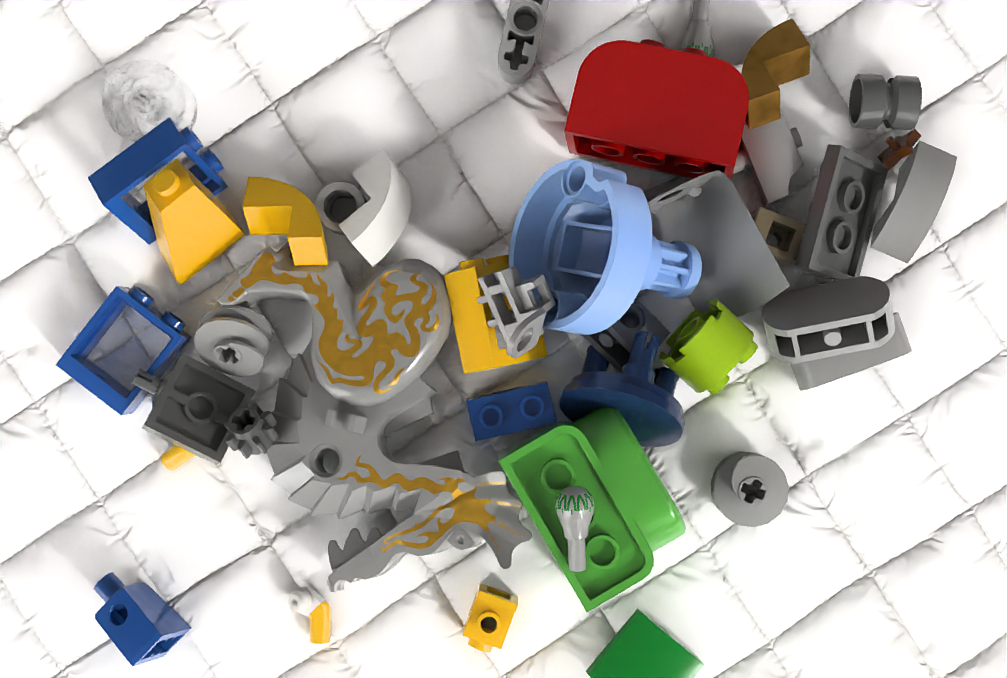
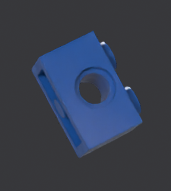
M546 380L467 398L466 400L475 442L557 423Z

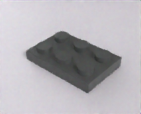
M827 145L824 160L820 166V175L813 201L809 207L805 231L798 248L795 266L832 281L860 276L888 173L887 168L842 145Z

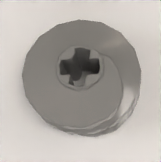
M220 305L208 310L201 317L193 341L196 352L213 369L227 375L244 377L252 376L262 370L274 332L270 323L261 314L241 306Z
M740 451L725 457L715 468L711 479V497L716 508L728 520L740 526L757 527L770 523L781 514L788 500L789 485L784 471L775 461L758 453ZM744 483L752 484L757 487V491L754 495H746L741 491L742 485Z

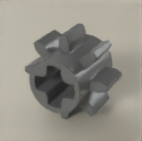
M254 403L252 407L235 409L236 411L230 416L229 421L224 423L225 428L230 433L225 438L226 443L233 451L239 450L246 459L251 454H266L273 440L279 438L272 428L277 424L270 411L263 413L257 403Z

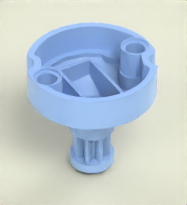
M582 159L564 160L544 172L527 193L513 226L509 246V268L516 266L521 280L544 274L556 305L547 311L542 328L582 335L595 334L607 329L618 321L631 306L640 290H655L667 298L683 299L690 295L698 285L702 271L700 253L695 246L682 241L668 243L659 241L652 235V220L647 199L641 188L626 184L627 177L625 172ZM537 287L531 289L536 302H541L542 299Z

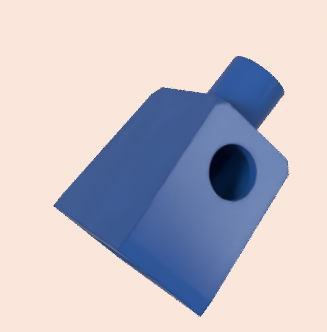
M110 572L100 579L93 588L105 602L95 613V620L132 667L164 657L192 628L144 582L124 585L113 572Z

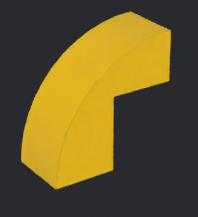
M248 177L242 208L250 234L288 235L287 238L295 266L328 265V249L321 219L311 200L297 188L287 183L270 178Z

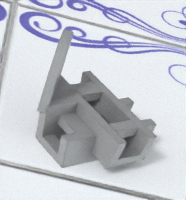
M514 266L478 278L484 292L483 295L477 298L478 303L488 302L494 318L487 321L489 328L499 326L507 344L506 352L509 356L515 359L522 356L537 345L539 337L544 333L542 326L546 313L556 305L544 274L521 280L518 270ZM536 287L542 299L538 303L531 290ZM503 296H507L512 310H508Z

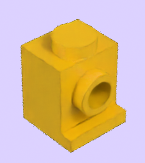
M480 583L463 628V636L469 638L468 645L483 652H491L492 647L502 649L514 613L518 607V596ZM485 617H493L497 625L493 629H488L481 625V621Z

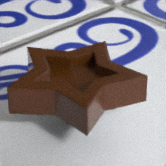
M913 129L904 136L888 137L885 142L889 147L879 154L877 158L890 170L901 159L913 153V146L922 135L916 129Z

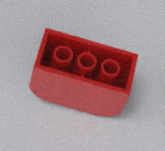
M650 39L641 40L640 43L626 40L604 43L586 56L578 71L564 129L569 153L690 179L719 170L731 180L748 111L749 90L745 79L733 65L724 60L709 57L706 52L697 48L688 47L683 48L682 51L665 48V45L661 42Z

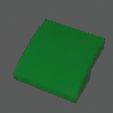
M637 608L588 667L586 673L591 678H694L705 664L697 655L679 643L663 627Z

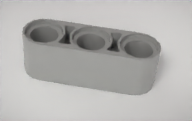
M899 312L893 313L895 322L893 336L881 347L791 364L800 391L824 385L912 352Z

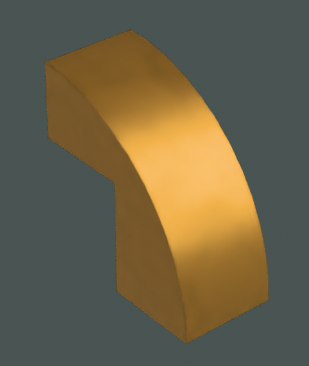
M793 19L778 24L762 35L751 47L744 60L741 75L745 79L749 90V106L745 120L749 130L781 119L780 88L778 86L810 74V44Z

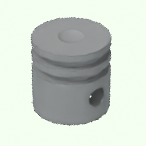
M333 182L319 192L315 206L323 225L334 233L345 235L338 225L364 205L367 199L354 185L347 182Z

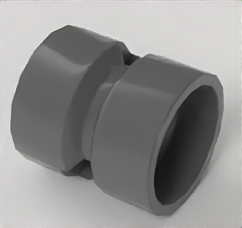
M857 74L852 82L849 97V120L853 128L877 129L883 122L886 128L894 130L914 129L920 116L922 104V87L919 77L897 75L894 78H889L886 83L882 75Z

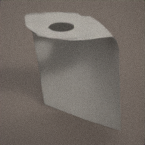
M717 170L706 173L648 201L652 220V235L657 240L668 243L673 241L689 243L695 246L700 253L702 261L701 277L698 285L688 295V298L694 308L698 309L702 314L711 308L706 301L717 298L736 317H740L768 303L790 286L734 183L721 171ZM700 187L702 189L698 196L694 197L688 194L696 188ZM681 190L680 192L676 193L675 195H673V196H671V197H669V198H666V199H664V200L659 201L661 198H663V197H665V196H667V195H669V194H671V193H673V192H675V191Z

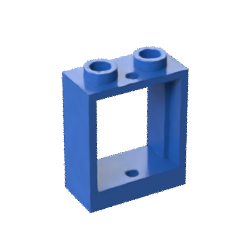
M170 117L87 177L102 205L149 245L157 239L147 200L141 204L129 191L181 152H184L195 163L188 170L215 196L228 187L219 173L224 169V166L209 148L203 152L201 148L204 146L189 126L181 129Z
M135 285L131 289L129 287L116 286L55 364L121 416L133 414L149 392L137 386L131 391L87 357L126 306L129 305L172 338L146 371L159 379L192 338L191 335L183 330L186 326L185 322L170 311L166 310L162 314L151 305L154 299Z

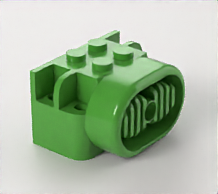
M615 408L594 410L573 423L559 421L551 424L541 431L531 434L529 438L508 450L505 448L498 452V462L586 612L645 579L651 573L654 566L653 552L679 538L686 531L685 522L628 423L620 411ZM568 486H582L587 489L593 496L595 505L588 536L585 538L586 570L580 572L569 570L568 539L564 537L563 527L555 508L556 497L561 490Z

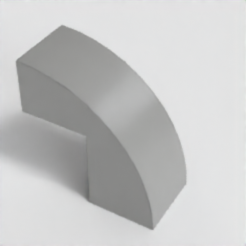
M918 141L913 148V153L906 158L899 168L894 200L875 224L870 248L907 264L925 239L942 206L954 174L957 156L923 141Z

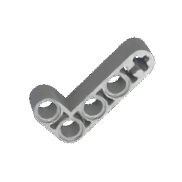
M510 0L498 51V71L505 82L519 85L531 77L550 0ZM520 15H529L535 19L536 26L528 31H523L515 26L514 21ZM517 43L523 45V64L519 65L518 70L510 69V61L514 58Z

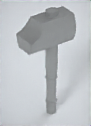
M780 109L781 119L751 130L748 129L746 123L744 124L740 141L742 149L738 150L733 174L750 168L764 206L789 195L788 186L790 179L804 165L797 149L803 146L800 134L796 127L789 129L782 109ZM679 176L644 190L643 193L648 202L654 197L692 179ZM681 190L675 191L661 198L659 201L675 195L676 193L680 192Z

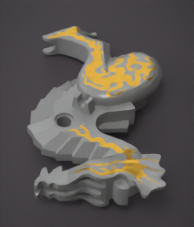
M288 241L278 252L270 247L263 250L217 301L224 306L236 305L250 308L260 300L296 299L308 302L312 310V338L303 354L298 353L287 378H279L275 408L271 412L277 421V424L272 428L279 438L273 440L271 447L267 450V456L274 472L270 480L290 494L288 500L310 509V516L336 514L338 519H344L363 510L367 514H371L393 507L394 511L415 508L414 514L385 535L377 527H372L365 542L359 530L353 528L345 541L343 550L336 540H330L328 556L332 573L328 576L327 580L330 591L344 590L345 581L353 583L362 579L367 580L382 576L391 571L408 553L416 556L441 553L451 545L463 550L482 544L483 540L491 547L499 565L503 569L510 568L513 550L519 544L529 541L532 538V533L519 520L523 503L510 494L507 488V475L505 472L496 471L479 476L471 475L465 472L458 450L418 464H403L390 455L386 446V436L434 414L432 397L438 391L429 386L421 376L436 358L447 340L453 322L444 276L435 267L420 259H404L389 266L376 264L372 267L370 263H365L362 278H357L352 285L345 266L336 260L328 261V265L295 266ZM334 450L338 454L339 464L333 472L329 473L323 466V458L326 453Z

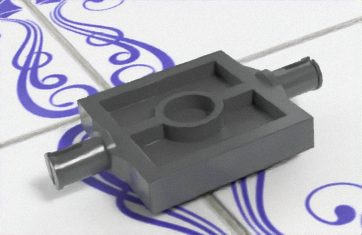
M184 353L180 354L171 372L162 380L139 368L131 382L132 385L154 395L152 398V408L141 427L142 429L215 465L221 463L229 447L225 438L230 433L225 428L224 423L229 421L230 416L236 411L235 409L248 407L256 390Z

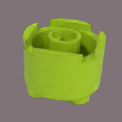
M717 298L706 301L711 308L703 314L698 309L689 314L666 341L671 347L668 354L662 351L659 354V359L696 393L707 390L712 395L717 394L728 383L730 377L727 374L738 362L743 364L748 361L758 348V345L753 341V331Z

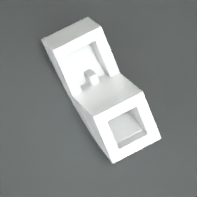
M384 148L380 149L351 173L371 199L338 225L372 267L394 246L406 225L411 209V189L408 180Z

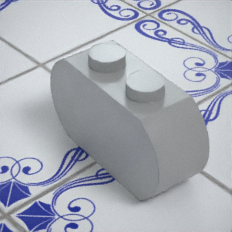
M859 276L781 292L766 303L762 309V319L771 354L776 359L790 364L878 348L887 343L895 332L890 290L881 280L868 276Z

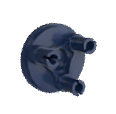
M636 332L628 363L622 366L620 373L608 372L609 362L592 345L588 346L581 374L574 376L569 384L563 388L559 406L564 415L574 422L594 410L615 408L620 411L642 447H660L677 442L681 438L685 426L683 408L674 397L676 385L680 377L667 367H659V369L655 368L654 371L652 370L657 350L661 343L660 337L653 333L650 342H647L645 348L649 332Z

